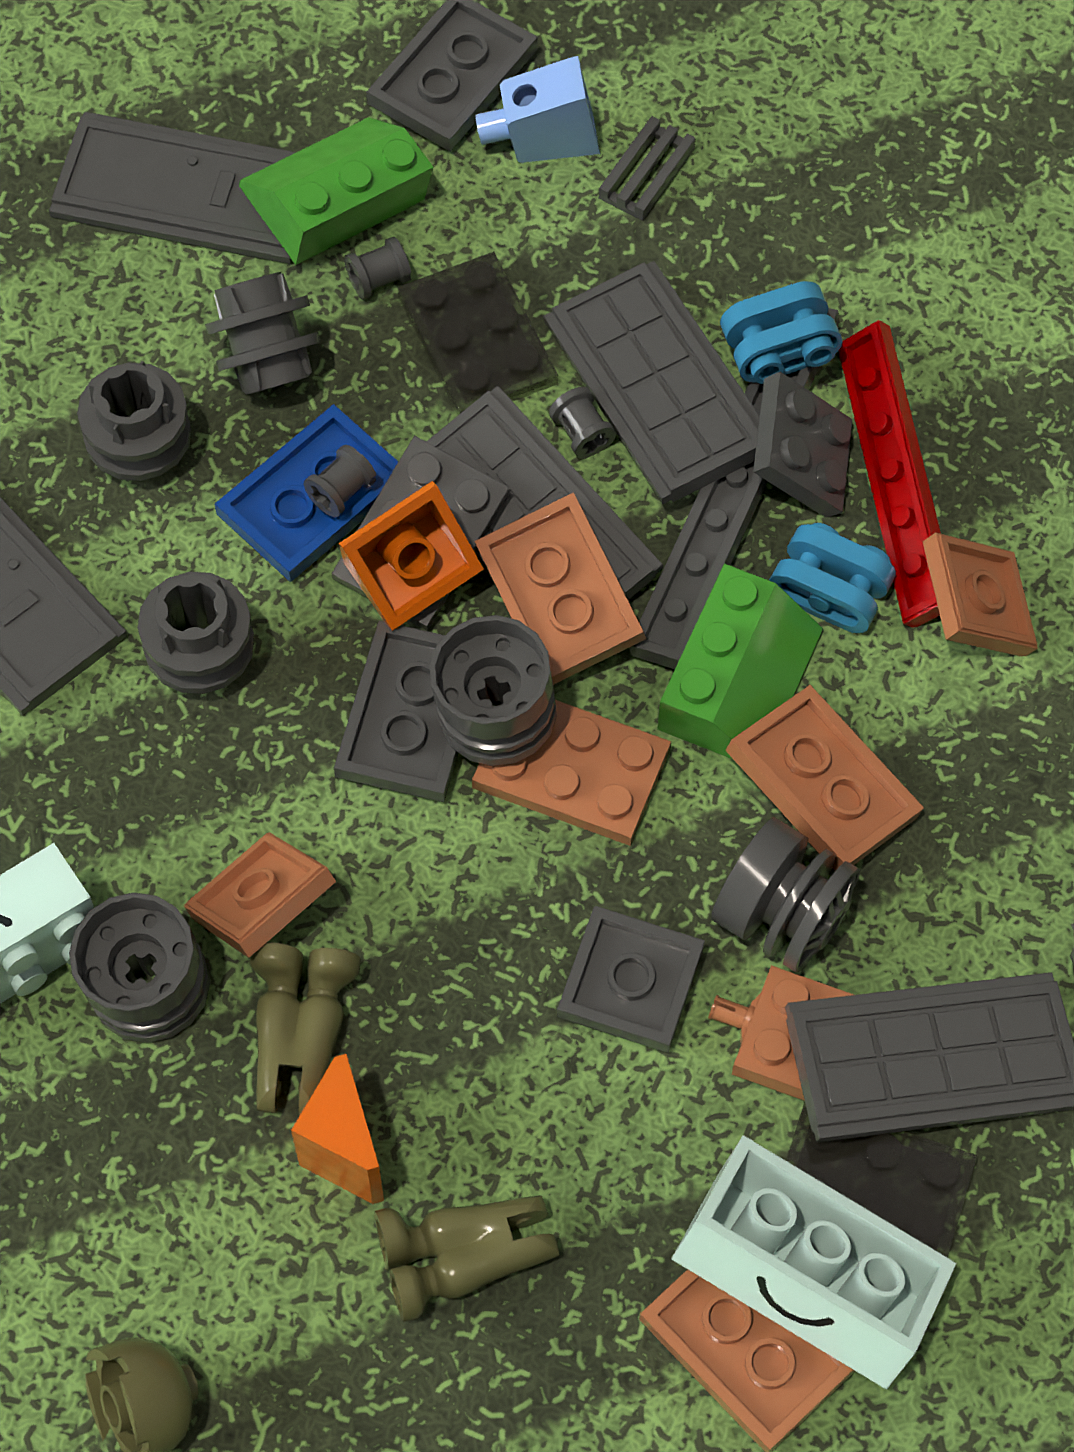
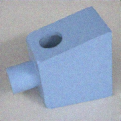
M578 56L503 80L500 84L503 109L475 114L481 144L485 145L511 139L517 161L520 163L600 154L593 111Z

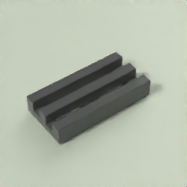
M651 116L599 187V199L643 221L695 149L696 138L689 134L682 138L678 135L677 128L669 125L665 129L660 126L659 119ZM654 138L657 139L656 144L619 194L615 193ZM669 146L675 148V151L637 203L631 201Z

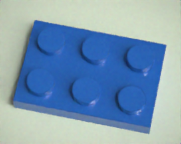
M333 404L214 504L216 514L291 583L364 520L398 461ZM342 445H349L370 462L376 472V482L371 487L360 488L344 503V512L339 517H332L314 504L305 491L303 483L308 476L312 474L318 476L336 459V451Z

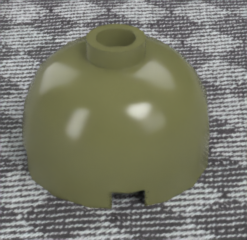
M137 1337L117 1340L96 1347L87 1353L86 1360H96V1370L85 1374V1385L90 1409L102 1440L104 1441L111 1428L122 1452L172 1451L186 1436L193 1415L192 1401L198 1398V1385L188 1364L180 1365L174 1354L161 1344L153 1340Z

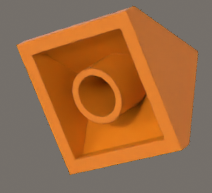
M433 481L339 543L344 565L392 631L484 570L438 486Z
M347 1054L339 1055L332 1060L291 1130L299 1166L375 1204L384 1201L380 1168Z

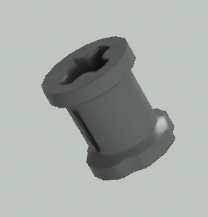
M396 237L385 239L384 246L357 256L355 253H350L344 257L350 282L361 299L371 297V290L399 280L401 283L411 280L409 261Z
M577 387L565 392L553 402L548 411L552 421L556 424H561L572 441L571 449L579 459H587L606 449L617 435L610 422H604L594 407V395L587 387Z
M342 445L336 451V459L318 476L315 474L308 476L303 484L308 496L317 507L329 516L339 517L345 510V502L360 488L371 487L376 482V472L370 462L355 448L349 445Z

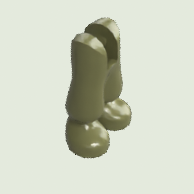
M266 943L250 957L249 961L251 968L268 986L267 992L260 996L256 1006L258 1042L257 1111L276 1113L279 1096L282 1092L281 1079L283 1067L302 1069L301 1083L299 1082L298 1087L300 1116L329 1067L332 1052L341 1028L344 1013L342 1005L337 1000V994L359 975L361 959L355 953L343 949L319 948L312 950L309 953L307 968V998L299 1002L297 1000L298 987L304 964L302 952L286 944Z
M542 1195L483 1205L438 1209L428 1213L420 1226L416 1227L408 1226L398 1211L388 1207L374 1211L381 1252L386 1270L390 1271V1284L402 1321L407 1322L418 1319L425 1309L427 1300L431 1297L458 1298L499 1278L559 1256L557 1242L553 1234H539L514 1241L511 1234L513 1230L534 1225L547 1217L548 1212ZM437 1258L432 1265L419 1268L414 1265H408L419 1259Z

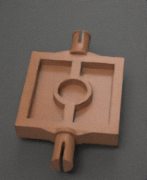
M771 965L763 989L751 1002L750 1007L716 995L708 1019L741 1029V1047L733 1065L732 1075L804 1100L786 1023L787 1014L785 1006L790 1002L854 994Z

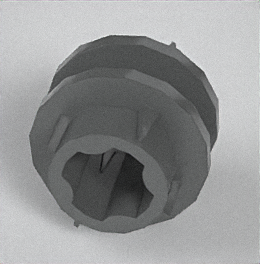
M281 272L261 276L214 291L219 320L205 324L206 331L210 335L226 330L233 353L231 357L217 360L216 365L218 371L234 367L241 389L245 395L311 376L312 370L306 346L320 343V336L318 332L300 337L293 314L295 310L311 306L308 295L292 299L284 274Z
M141 361V363L129 362L109 367L91 379L80 395L77 416L88 456L101 471L115 478L125 481H142L161 476L177 465L189 448L192 429L182 387L168 372L158 367L145 364L144 361Z
M186 572L169 577L150 591L140 608L137 628L148 667L162 684L179 692L205 694L225 688L243 674L252 658L255 637L245 597L230 581L213 573Z

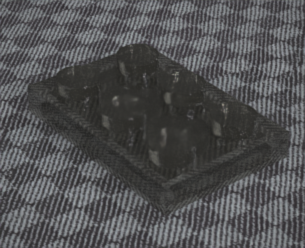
M494 251L398 287V298L457 415L461 414L487 391L491 392L497 386L512 401L558 384V373Z
M804 1102L786 1161L948 1258L977 1155L905 1131L816 1142Z

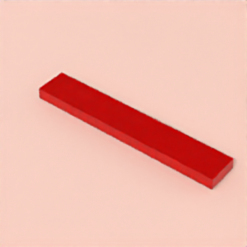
M877 320L842 341L839 355L886 553L896 570V577L893 583L903 624L915 628L940 616L923 541L934 533L941 534L890 325Z

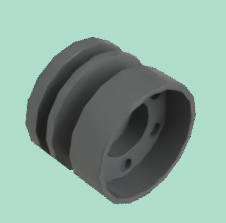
M499 615L475 617L453 627L437 644L429 665L431 688L437 706L440 727L450 746L468 760L489 766L514 764L536 753L550 737L557 718L549 653L539 635L521 621ZM500 701L501 705L493 706L492 702Z
M773 817L758 831L735 864L718 895L712 910L711 920L743 940L750 938L764 923L770 925V928L766 935L763 952L770 957H774L791 938L792 940L784 956L783 965L794 972H799L819 950H822L837 931L850 907L852 892L859 879L861 870L845 861L827 880L834 865L836 854L825 849L807 867L801 863L805 856L809 838Z
M135 892L111 897L90 910L76 928L69 951L72 976L105 1028L124 1040L151 1043L172 1038L190 1026L204 1008L211 983L207 960L197 944L190 926L175 906L155 895ZM143 972L151 977L155 975L154 979L148 983L141 978L138 980L136 978Z

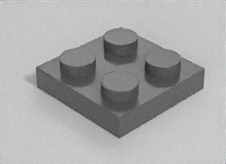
M782 372L764 378L753 472L824 517H831L842 513L852 419Z
M594 905L557 1008V1017L669 1053L704 950L705 940Z

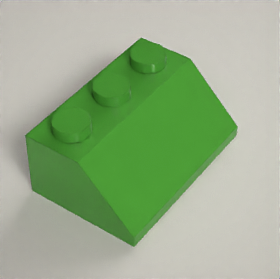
M368 117L241 179L239 187L289 257L297 265L424 200L434 167L404 127Z
M724 563L660 700L657 730L732 759L725 751L731 739L795 695L821 637L823 628L776 583Z

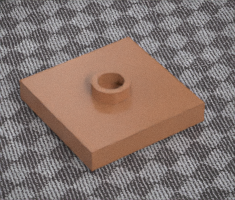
M934 533L923 541L946 640L1021 657L1027 656L1038 649L1014 552L940 533Z
M269 832L188 900L184 908L195 922L250 958L330 888L336 880L326 866Z

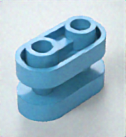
M797 282L737 302L724 312L720 320V326L728 345L735 349L733 357L739 373L748 382L764 384V378L778 372L786 375L807 367L825 365L834 358L842 345V336L835 320L827 315L828 304L820 286L814 282Z
M813 523L812 525L804 524L799 526L787 546V552L791 559L780 560L769 581L776 583L805 612L852 633L866 632L878 611V606L874 599L884 597L896 577V570L891 564L889 556L877 547L870 545L862 546L840 536L836 530L826 524Z

